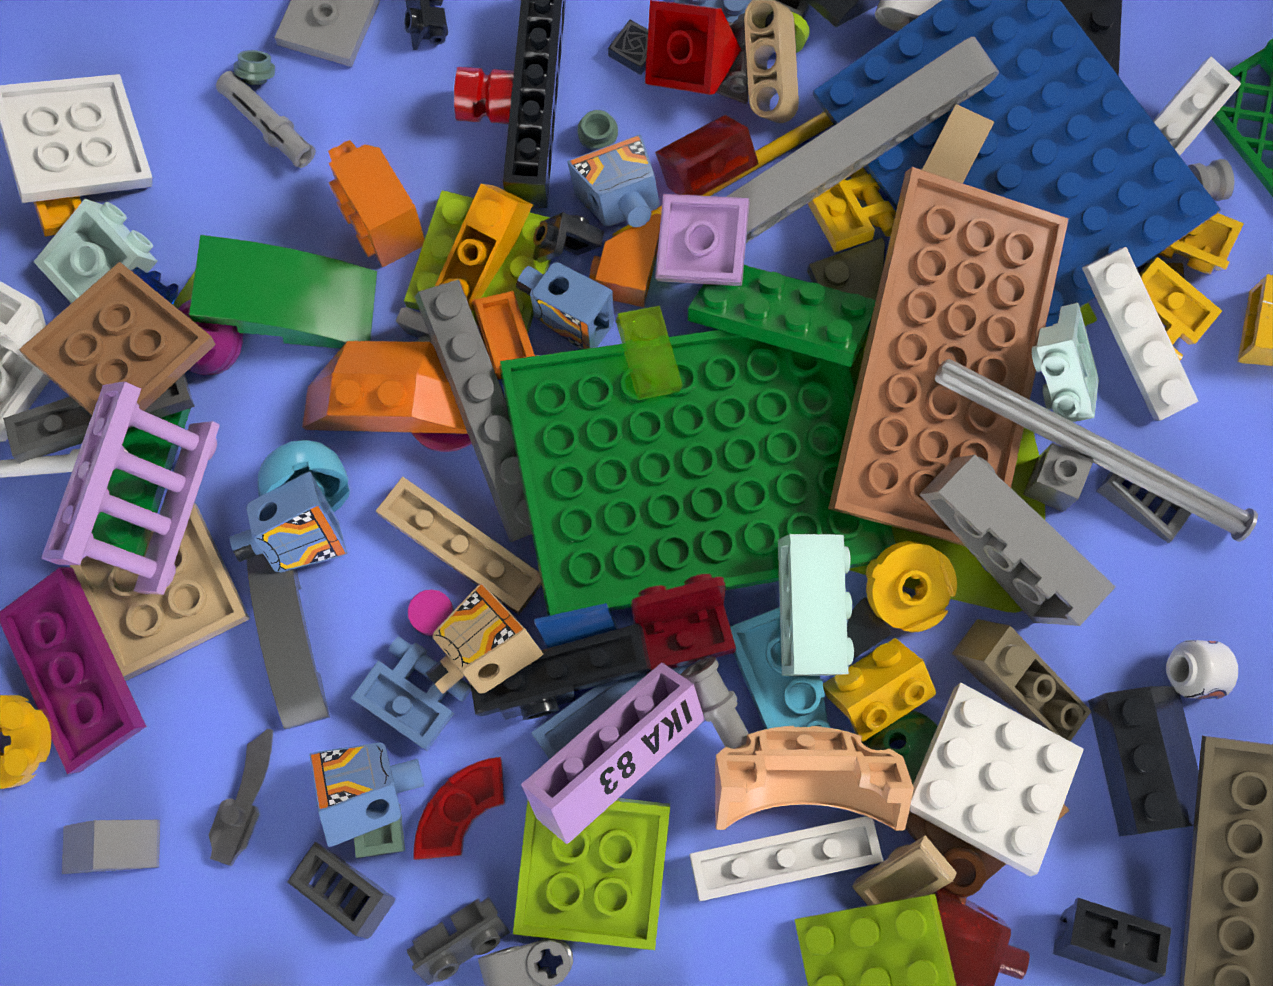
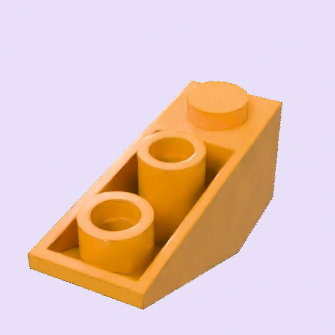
M481 183L435 286L459 280L472 312V300L481 298L515 245L533 204L498 186Z

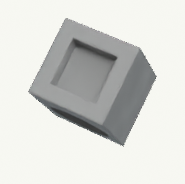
M1051 443L1038 456L1023 495L1064 512L1079 499L1094 460Z

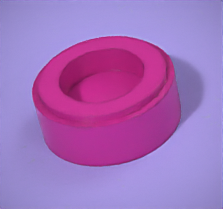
M432 589L424 590L415 595L408 607V617L415 630L425 636H433L434 631L449 617L454 608L450 599L444 593Z

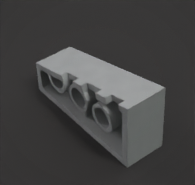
M975 454L954 458L920 493V496L1034 623L1081 626L1116 587L1000 479L986 460L977 457Z

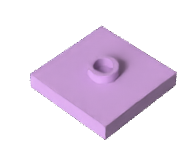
M663 194L655 273L656 280L661 282L742 286L749 198Z

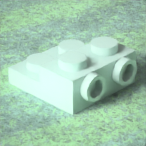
M84 199L33 262L72 304L118 262H121L143 280L158 261L149 252L153 248V244L138 231L132 230L130 232L123 225L127 217L119 208L109 202H105L103 205Z
M1079 303L1062 306L1058 323L1050 327L1040 328L1037 345L1032 346L1034 367L1037 372L1042 371L1047 384L1043 385V396L1048 410L1053 409L1054 413L1072 422L1095 418L1099 382L1097 369Z

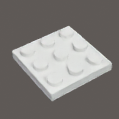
M120 74L0 85V129L22 203L152 187L153 177Z
M959 683L952 691L913 784L914 790L909 811L1028 876L1036 875L1041 867L1084 749L967 685Z

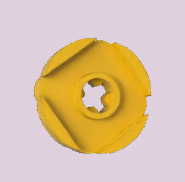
M914 541L896 543L880 553L878 558L872 560L866 569V593L871 609L886 624L903 631L920 632L937 625L948 613V610L945 608L948 606L951 596L955 597L957 577L952 563L943 553L925 543ZM910 576L913 579H920L921 583L915 587L916 595L910 597L908 593L902 590L905 580Z
M0 695V733L2 732L4 736H10L11 745L4 747V753L0 750V789L18 787L31 781L37 775L32 774L37 770L40 762H46L51 749V729L47 717L41 709L35 710L30 703L26 702L30 700L19 695Z

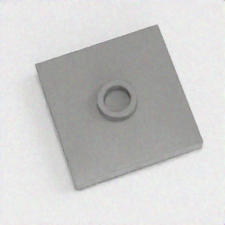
M291 0L274 38L278 46L352 67L380 0Z

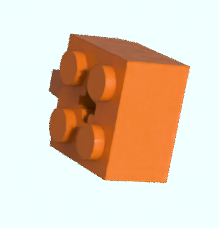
M351 140L328 151L331 158L329 166L334 180L328 183L338 200L336 203L348 225L352 223L357 232L356 237L367 257L375 254L383 268L421 248L425 238L416 207L381 149L366 144L357 148Z

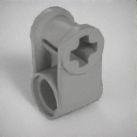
M546 938L520 947L517 945L478 958V963L485 986H555L562 982L570 972L573 965V952L565 941ZM545 949H550L553 956L561 955L563 959L556 967V974H551L549 967L541 968L539 965V961L545 956Z

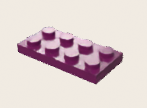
M59 567L0 611V625L38 710L41 709L47 717L51 729V739L67 774L83 771L147 727L73 567Z

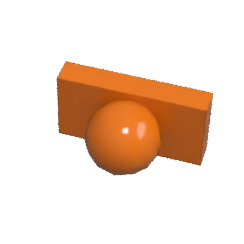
M510 291L472 300L473 312L483 343L499 380L501 379L500 361L535 356L515 293Z

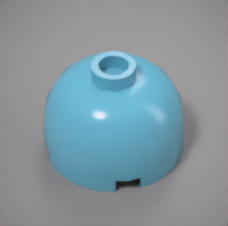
M309 440L291 441L279 446L268 454L261 464L258 472V495L260 497L304 473L311 472L331 509L335 512L342 507L349 497V479L339 457L329 447L320 442Z

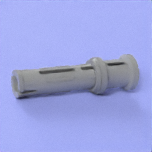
M709 657L691 665L680 675L694 684L705 721L712 722L725 747L736 749L746 744L749 733L735 709L738 704L735 692L728 691L717 671L719 667L717 659Z

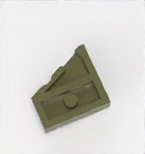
M880 238L809 264L807 272L812 283H818L825 287L859 294L876 300L884 267V240Z

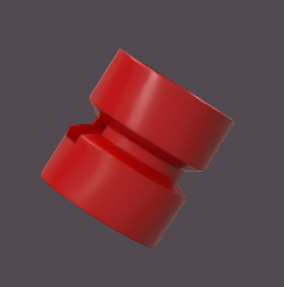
M457 67L454 85L456 121L480 122L484 116H487L491 123L509 124L514 70L492 69L489 75H485L482 68Z

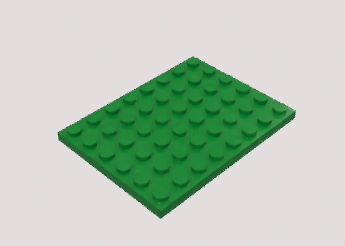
M722 330L500 361V374L548 616L607 603L610 611L632 607L631 601L639 597L638 593L646 588L663 585L666 586L667 590L685 585V580L700 574H711L712 578L723 577L726 590L779 581L778 540L789 534L844 535V546L848 547L850 552V568L868 565L872 560L877 559L885 549L896 544L891 526L828 509L855 394L849 366Z

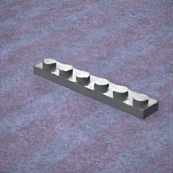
M455 280L419 291L415 295V299L445 376L451 386L509 541L513 542L531 535L532 532L506 399L460 281Z

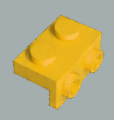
M1217 213L1158 255L1172 258L1173 254L1176 253L1189 259L1188 267L1211 275L1213 269L1217 271L1226 270L1230 263L1227 261L1228 255L1244 223Z
M896 638L878 646L872 653L848 667L849 674L835 675L823 683L827 698L849 718L855 733L862 736V741H866L936 695V690L924 661Z

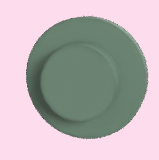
M247 50L238 54V61L234 63V73L247 84L261 85L266 83L267 79L275 76V66L271 63V56L257 50Z
M590 111L578 124V138L581 144L590 150L595 151L609 146L617 140V123L605 111Z

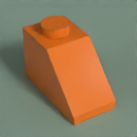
M656 213L651 216L645 225L630 227L605 241L601 257L594 255L589 278L613 290V301L644 308L657 259L661 214Z

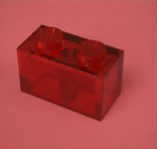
M723 115L655 151L667 187L678 195L701 196L759 165L748 127L727 115Z

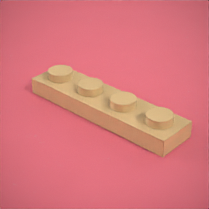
M403 476L376 510L378 516L477 586L483 583L502 604L520 615L542 585L540 573Z

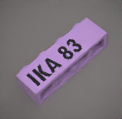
M661 662L521 784L536 818L564 843L568 844L705 720L694 684Z

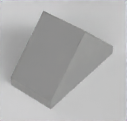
M158 819L93 820L66 825L63 828L62 874L159 868L160 820Z

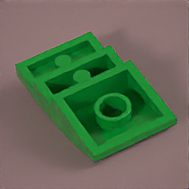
M200 235L189 315L193 322L237 326L239 333L279 336L283 338L284 344L341 349L347 341H371L377 271L296 249L246 240Z

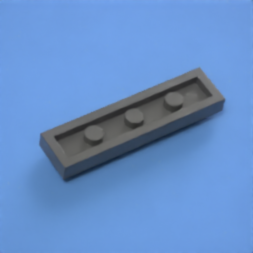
M185 374L144 411L162 418L195 407ZM68 397L3 418L12 456L20 464L33 458L81 444L92 415L73 398Z

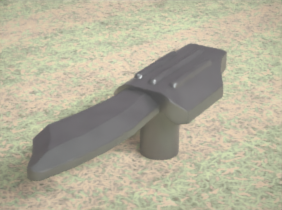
M266 729L259 737L247 744L245 767L236 800L226 799L221 802L208 835L212 847L210 857L212 860L233 866L237 857L248 846L260 815L258 807L252 806L264 782L269 766L273 742L272 729Z

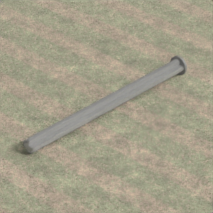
M946 359L938 367L935 374V381L1066 449L1094 460L1093 463L1230 532L1232 539L1241 542L1255 528L1258 519V513L1251 508L1243 510L951 359Z

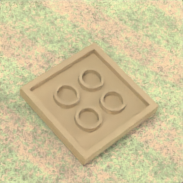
M196 503L193 505L174 562L176 566L174 578L170 585L166 587L164 595L135 592L134 588L139 576L138 574L88 556L82 559L80 565H70L75 571L125 681L250 619ZM151 531L150 538L143 557H145L150 540L153 535V531Z

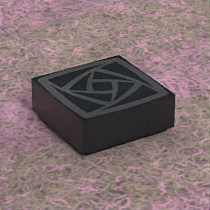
M630 19L608 47V56L642 75L646 69L648 29Z

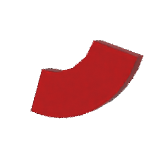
M501 757L485 759L463 768L451 776L436 792L425 807L418 823L414 841L413 860L462 856L464 837L473 821L486 810L505 804Z

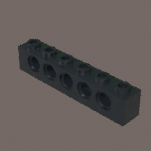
M521 0L503 187L505 191L533 204L532 207L535 208L548 207L566 0Z

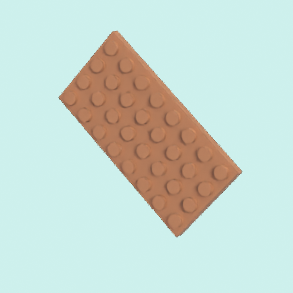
M914 167L905 172L828 509L965 546L920 496V493L954 458L974 454L986 460L993 467L996 475L1011 488L1024 427L935 381V374L942 362L946 359H951L1030 400L1036 373L1032 359V346L1037 345L1040 328L1046 327L1068 218Z

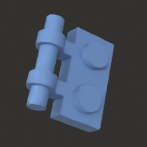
M397 637L388 650L400 659L394 670L378 660L351 699L428 751L454 715L450 709L440 702L448 693L463 702L469 695L471 686L460 679L444 694L441 693L434 683L427 693L423 692L407 679L416 670L431 680L426 675V672L437 662L426 655L427 650L419 644L414 643L411 645L401 637Z

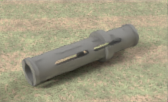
M227 71L220 76L216 83L217 91L226 97L243 116L263 133V139L269 146L277 147L297 168H303L313 160L316 153L315 148L294 130L293 122L285 116H279L234 72Z

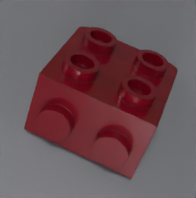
M700 574L685 580V585L667 590L666 586L663 585L652 586L638 593L639 597L631 601L633 625L639 624L643 627L652 670L661 662L674 669L709 657L716 658L736 652L735 642L724 608L726 585L723 577L712 578L711 574Z

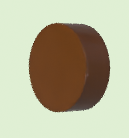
M957 846L948 849L942 854L957 872L954 880L943 887L947 892L958 897H967L977 893L982 888L986 878V869L978 853L968 847Z

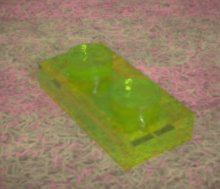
M660 306L618 313L616 323L637 399L641 400L680 392L683 385Z

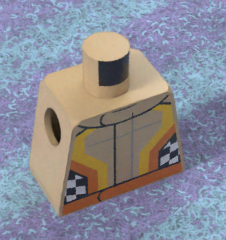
M481 583L434 631L433 639L446 656L429 669L426 675L442 694L463 677L470 682L478 693H486L537 660L543 653L526 629Z

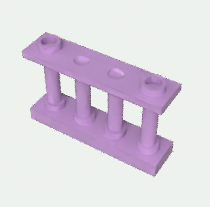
M125 381L106 384L102 386L41 559L58 565H80L82 559L88 556L138 574L139 576L134 588L135 592L164 595L166 587L170 585L175 575L176 566L174 562L207 463L217 448L216 435L220 424L213 421L193 423L189 425L188 430L139 409L137 400L141 388ZM134 426L182 447L174 472L125 452L122 443L128 427ZM116 468L168 489L160 514L109 495L107 486L113 470ZM103 512L153 531L145 557L94 539L91 532L97 515Z

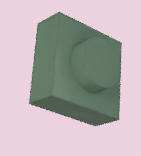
M402 816L398 821L355 837L356 858L404 852Z

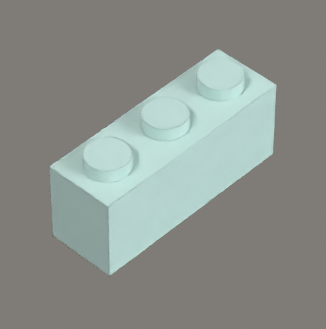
M789 534L778 540L782 676H834L849 674L848 665H851L853 662L854 647L851 638H847V619L851 617L852 599L850 593L846 592L845 574L850 569V552L848 547L844 546V535Z

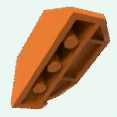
M347 341L307 389L302 426L305 430L468 434L451 386L431 342Z

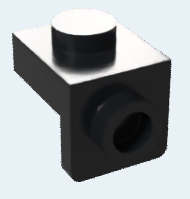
M564 212L541 221L533 237L535 245L533 260L540 263L560 256L563 249L578 256L602 246L604 231L590 225L589 221L582 216L568 215Z

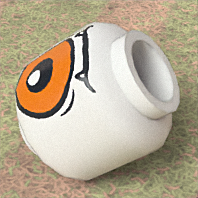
M1186 640L1176 645L1166 663V673L1176 692L1185 698L1220 699L1229 695L1235 687L1238 679V663L1230 648L1221 642Z

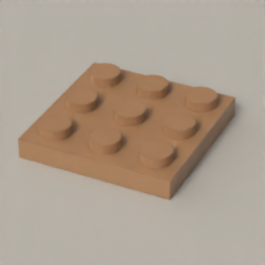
M118 262L19 350L29 362L92 415L102 386L124 381L141 388L137 403L139 409L146 410L216 344L207 332L121 262Z

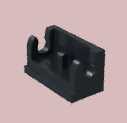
M1076 898L1074 904L1062 913L1060 921L1066 923L1064 934L1055 940L1053 954L1142 984L1165 976L1171 928L1081 898Z

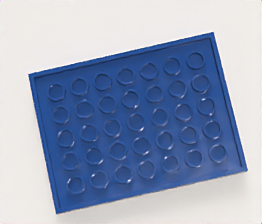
M942 0L813 90V97L835 126L970 37L977 39L998 69L999 74L990 84L959 104V106L994 121L963 184L1068 218L1046 327L1058 323L1062 306L1079 303L1081 308L1096 298L1082 267L1120 248L1127 247L1136 269H1138L1221 210L1060 0ZM953 109L865 165L867 171L878 183L896 210L905 172L912 167L920 170L923 169Z

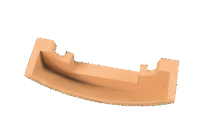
M819 726L769 728L748 734L746 744L736 749L725 747L716 754L715 828L716 830H726L728 826L747 815L773 807L821 805L852 811L877 820L895 831H905L914 787L903 756L890 748L886 750L867 748L861 742L862 736Z

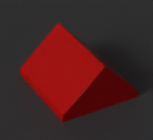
M650 0L645 84L708 95L715 94L741 51L722 9Z

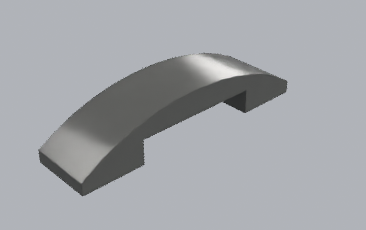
M263 553L247 559L248 580L258 637L283 728L286 730L330 718L321 675L316 670L299 590H301L297 569H291L282 573L275 572Z

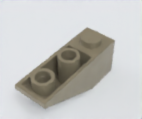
M977 619L952 652L957 660L989 690L1029 720L1068 741L1072 740L1092 712L1010 625Z

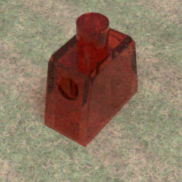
M943 887L934 892L956 986H995L998 973L1020 980L1024 978L1029 966V952L1008 945L1011 937V928L1002 918L964 897L951 894Z

